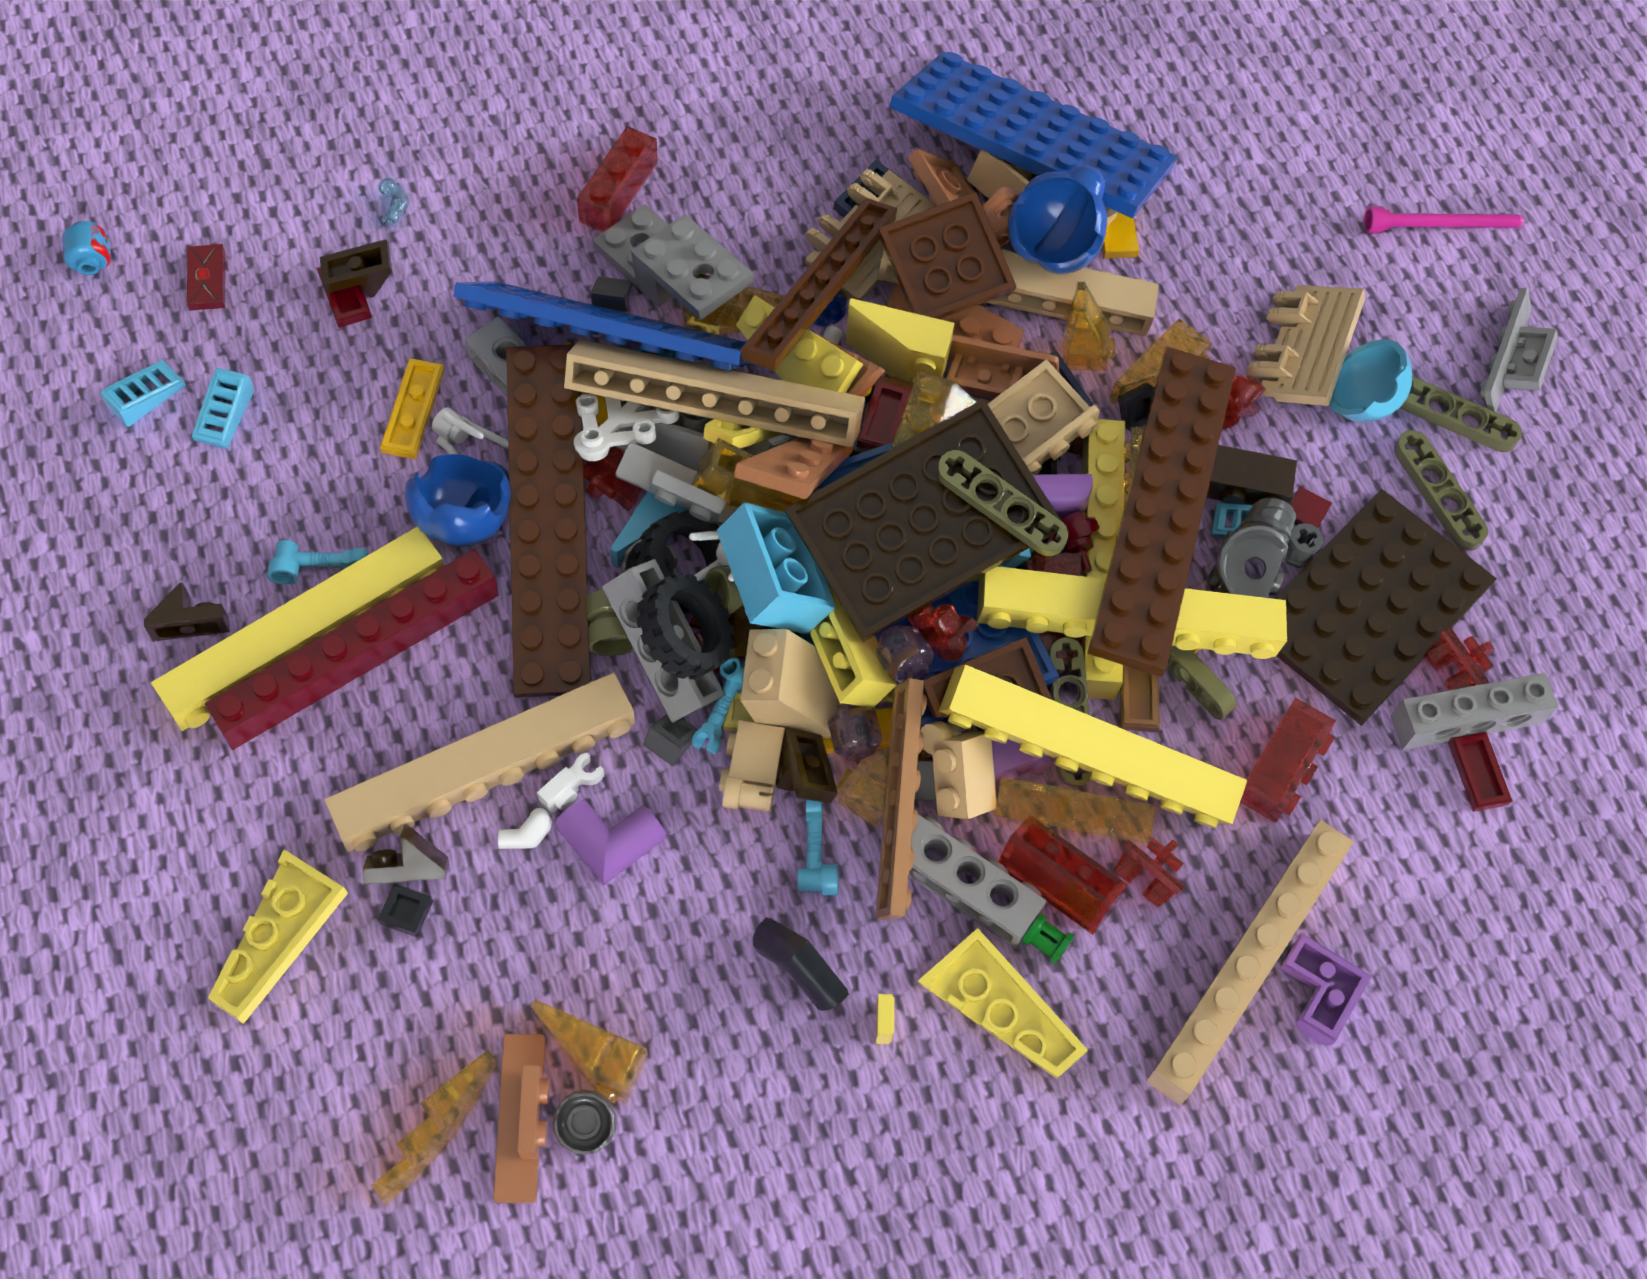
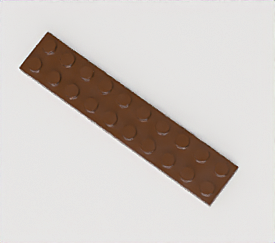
M575 344L506 347L509 482L511 487L510 543L513 684L515 698L561 696L591 682L590 649L587 631L589 622L586 617L585 599L588 595L584 459L574 447L575 436L583 431L582 417L578 415L576 399L581 396V391L564 388L567 353Z
M1168 346L1166 347L1087 654L1161 677L1164 675L1171 652L1236 367Z

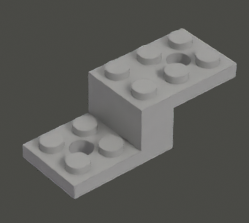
M644 204L592 240L594 248L658 307L674 297L699 320H702L754 283L753 272L686 214L668 224ZM643 242L639 246L633 247L636 243ZM707 273L712 275V277H710L707 280L701 278Z

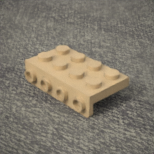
M1047 359L988 403V406L1032 475H1037L1042 469L1041 465L1049 458L1056 460L1070 448L1069 443L1078 436L1082 439L1087 437L1098 426L1097 420L1100 410L1097 406L1093 405L1090 407Z

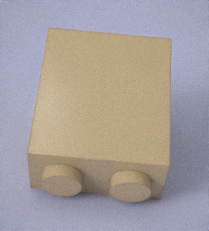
M750 629L740 701L754 722L783 727L785 732L787 729L819 734L822 735V738H839L843 703H840L816 647L788 629Z

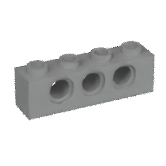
M498 316L465 338L468 357L507 397V359H504L507 357L506 347L527 345L523 342L524 340L519 330L512 324L508 326Z
M653 559L628 569L603 585L602 588L673 723L725 696V693L713 671L697 679L690 680L689 676L684 679L675 676V672L671 671L668 673L661 668L662 663L659 660L654 661L649 654L651 650L648 645L643 644L640 637L643 634L642 629L637 626V617L640 616V612L637 611L638 603L643 600L641 596L646 590L665 579L659 565ZM670 600L668 608L670 622L676 635L692 650L702 652L678 602Z
M1546 673L1403 699L1390 717L1402 750L1449 742L1451 738L1482 732L1491 734L1543 724L1559 706Z
M918 814L917 825L912 832L911 848L914 850L915 857L909 877L1017 949L1034 921L1041 914L1047 900L1041 897V892L1032 884L1027 882L1020 883L1008 875V870L995 860L987 861L975 853V848L962 838L954 839L945 833L943 827L935 819L929 816L922 817ZM937 850L943 854L944 859L937 862L931 861L926 857L925 852ZM963 871L970 872L976 877L977 881L972 884L964 883L958 878L957 874ZM996 893L1003 894L1009 899L1010 904L998 906L991 900L990 896Z

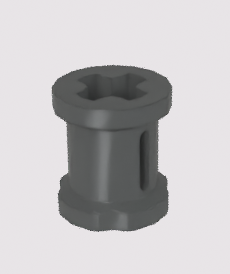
M1307 523L1294 527L1284 561L1297 568L1305 567L1312 560L1314 553L1319 551L1323 544L1321 531L1312 524Z

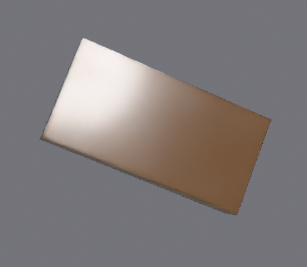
M1123 665V684L1120 688L1121 729L1148 732L1159 731L1158 675Z

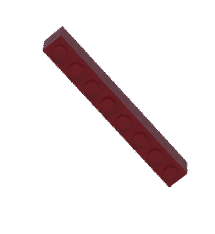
M473 549L204 704L226 741L234 750L499 596L495 576L476 549Z

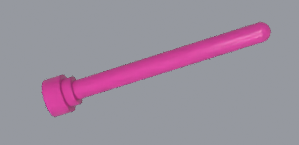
M1368 206L1364 214L1366 233H1382L1384 230H1389L1390 227L1518 228L1523 224V217L1519 214L1391 213L1390 210H1385L1383 206Z

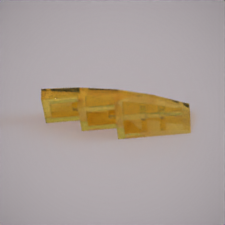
M1001 777L995 816L1150 844L1156 805Z
M489 1049L420 1103L429 1118L396 1143V1146L405 1158L371 1185L386 1206L428 1168L450 1143L476 1106L497 1067L496 1060Z

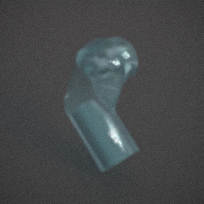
M388 177L384 178L378 185V190L383 194V199L388 205L382 217V222L385 225L397 228L409 206V198L403 187L396 183L393 178Z

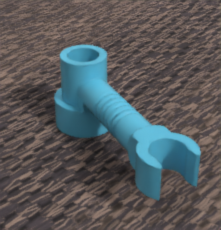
M281 540L276 544L274 558L269 561L267 578L275 584H295L301 567L327 566L345 569L366 557L368 550L354 548L352 550H345L343 553L298 552V544L290 540Z
M736 657L729 658L725 663L721 664L720 673L726 679L722 686L725 696L715 702L716 705H714L713 712H711L708 721L702 725L701 729L695 732L692 738V745L697 749H700L705 740L710 738L706 750L713 755L718 752L721 746V727L727 715L726 713L730 709L729 706H731L736 692H742L745 662H741Z
M806 799V868H798V892H822V896L838 895V864H822L823 802Z

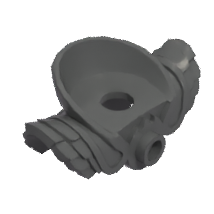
M1276 498L1261 499L1252 505L1246 518L1234 532L1229 530L1226 533L1218 550L1216 564L1213 566L1207 580V584L1212 586V592L1269 598L1271 591L1277 592L1284 578V572L1280 571L1281 563L1286 558L1288 544L1296 520L1294 508L1289 503ZM1250 558H1258L1264 564L1265 570L1259 579L1249 578L1244 571L1245 563Z

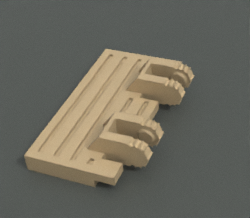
M868 168L860 174L863 184L879 195L878 198L855 182L847 188L850 198L859 205L865 198H869L897 208L896 220L894 222L935 207L926 196L890 170L882 177ZM856 204L840 222L825 213L818 219L819 226L830 236L834 237L859 206ZM813 227L804 234L808 243L811 246L813 245L819 252L831 241L830 238ZM881 240L877 242L842 286L848 299L853 298L862 301L881 281L877 279L883 251ZM813 250L805 259V263L810 266L820 253Z
M1296 285L1294 291L1275 292L1272 303L1276 307L1269 309L1266 319L1269 323L1281 326L1275 344H1258L1255 346L1252 356L1260 360V362H1250L1246 371L1249 376L1262 380L1258 390L1259 396L1274 397L1276 402L1329 406L1366 298L1364 288Z

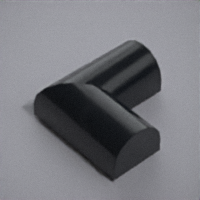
M766 917L758 925L753 935V946L756 952L787 971L818 1010H830L838 1006L849 995L848 989L809 940L772 918Z

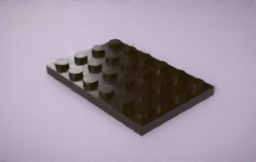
M984 398L819 489L807 499H801L785 508V514L863 642L1030 548L940 482L937 475L938 464L946 452L960 450L967 453L1061 520ZM958 462L954 466L949 463L947 464L949 467L948 475L953 477L956 473L961 474L967 479L964 487L969 489L973 478L978 474L973 472L970 479L961 472L963 466L961 463ZM981 483L975 489L976 495L983 501L993 500L998 493L996 487L990 483ZM1021 505L1011 506L1007 510L1008 518L1016 524L1024 523L1029 518L1027 509ZM1035 517L1032 527L1026 531L1032 534L1034 528L1038 529L1044 535L1042 540L1057 533L1053 529L1046 533L1038 528V523L1041 520L1038 517Z
M1381 489L1274 598L1286 600L1287 642L1279 651L1277 657L1353 720L1363 726L1485 594L1497 578L1390 494Z

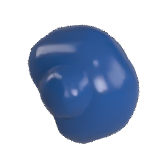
M1083 165L1076 167L1068 173L1055 171L1038 175L1026 185L1012 206L1008 221L1011 243L1021 258L1029 262H1036L1046 271L1060 275L1077 272L1096 258L1103 246L1107 230V211L1102 199L1105 190V180L1101 172L1091 166Z
M446 454L436 456L431 460L427 472L421 478H419V471H417L407 480L404 493L407 510L418 529L431 538L459 547L482 543L498 532L507 515L511 499L509 472L496 462L481 461L467 455Z

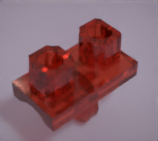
M1237 374L1233 379L1222 428H1232L1239 423L1241 416L1254 417L1261 410L1255 402L1264 393L1266 388L1251 375L1244 377L1241 374Z
M616 446L609 448L607 456L603 459L587 461L585 463L584 478L590 482L587 493L593 499H597L605 494L609 499H614L629 511L636 505L639 493L644 489L616 477V471L623 458V452Z
M930 604L908 617L914 629L907 637L913 645L935 648L937 655L943 660L956 661L962 657L967 647L964 634L968 631H974L978 624L973 617L958 615L952 605L943 604L934 610Z
M1450 627L1441 632L1440 641L1426 651V658L1436 671L1452 662L1457 667L1459 673L1445 680V685L1449 691L1487 684L1489 681L1476 663L1480 665L1484 672L1494 667L1487 657L1495 650L1491 642L1479 645L1475 638L1470 636L1463 641L1470 651L1468 652Z
M1153 838L1146 847L1157 856L1155 860L1130 840L1121 848L1125 853L1120 857L1114 872L1129 884L1134 881L1143 869L1155 877L1142 895L1157 908L1168 902L1174 894L1178 897L1185 890V886L1162 867L1166 863L1177 872L1184 864L1173 854L1179 846L1175 840H1171L1164 847Z

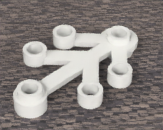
M584 394L576 399L577 413L582 417L583 431L575 436L574 447L584 460L598 461L606 457L609 448L613 446L627 445L629 443L650 444L656 439L655 423L672 424L679 419V412L656 407V410L641 411L646 405L629 401L621 407L620 399L605 397L608 419L598 427L595 416L599 413L598 398L592 394ZM633 427V431L617 432L620 428Z

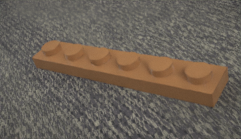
M908 678L894 688L875 919L887 921L905 917L911 903L908 876L913 867L915 857L914 850L911 848V838L918 819L917 810L914 809L915 793L918 791L921 781L920 771L917 770L918 755L924 743V736L920 731L921 716L924 714L927 704V697L923 693L924 681Z

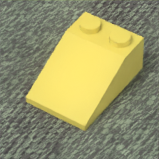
M851 298L848 309L846 343L872 363L886 370L885 373L891 377L941 389L949 359L955 323Z

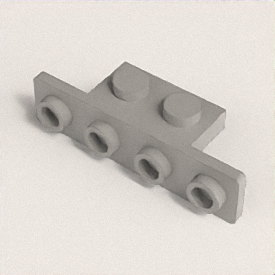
M1520 288L1517 299L1512 300L1510 303L1508 324L1503 326L1500 331L1499 350L1492 354L1489 378L1484 379L1481 385V399L1485 400L1487 408L1494 412H1497L1505 388L1540 391L1558 339L1556 329L1526 327L1532 310L1528 288Z
M635 443L628 444L616 471L617 478L655 494L654 498L670 506L678 504L689 509V514L706 522H709L711 519L723 524L744 502L765 507V503L755 497Z

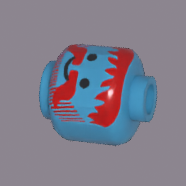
M79 221L67 228L63 233L64 261L70 269L84 275H93L99 269L107 267L111 262L109 235L102 227L90 221Z

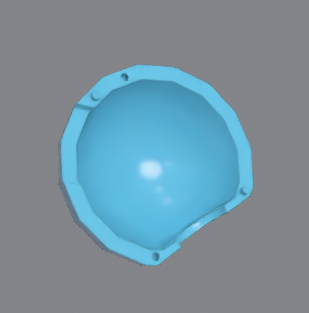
M1389 339L1370 341L1355 348L1345 357L1329 404L1335 413L1355 422L1370 423L1390 416L1402 406L1408 398L1412 386V363L1399 342Z

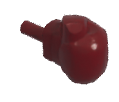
M1078 510L1061 519L1068 530V539L1064 548L1069 556H1078L1083 573H1089L1092 571V567L1086 551L1094 547L1091 535L1100 527L1095 517H1088L1085 513Z

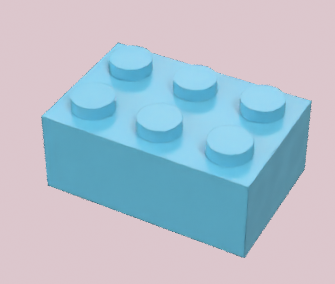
M744 502L717 529L723 552L726 555L750 623L808 634L836 608L825 578L785 512Z

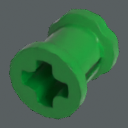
M1041 913L1024 936L1022 943L1025 945L1031 943L1048 955L1050 962L1056 965L1075 936L1072 933L1065 934L1047 922V916Z

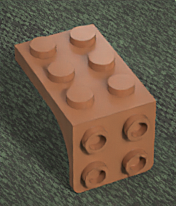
M917 148L908 157V160L915 169L913 171L914 176L921 184L925 185L930 193L929 200L935 207L975 192L955 161ZM1007 187L1000 188L984 204L980 201L1000 247L1010 241L1008 232L1010 210L1022 193Z

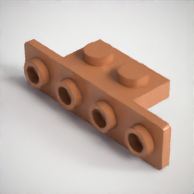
M953 335L948 359L952 360L953 363L945 381L946 390L994 400L1046 359L1060 373L1059 358L1044 351L1034 352L1020 349L1010 344L1000 345L986 342L976 337L967 338Z
M506 1034L503 1038L493 1196L497 1204H534L537 1201L540 1147H546L547 1120H541L542 1104L549 1103L550 1093L549 1078H544L546 1039L543 1034Z

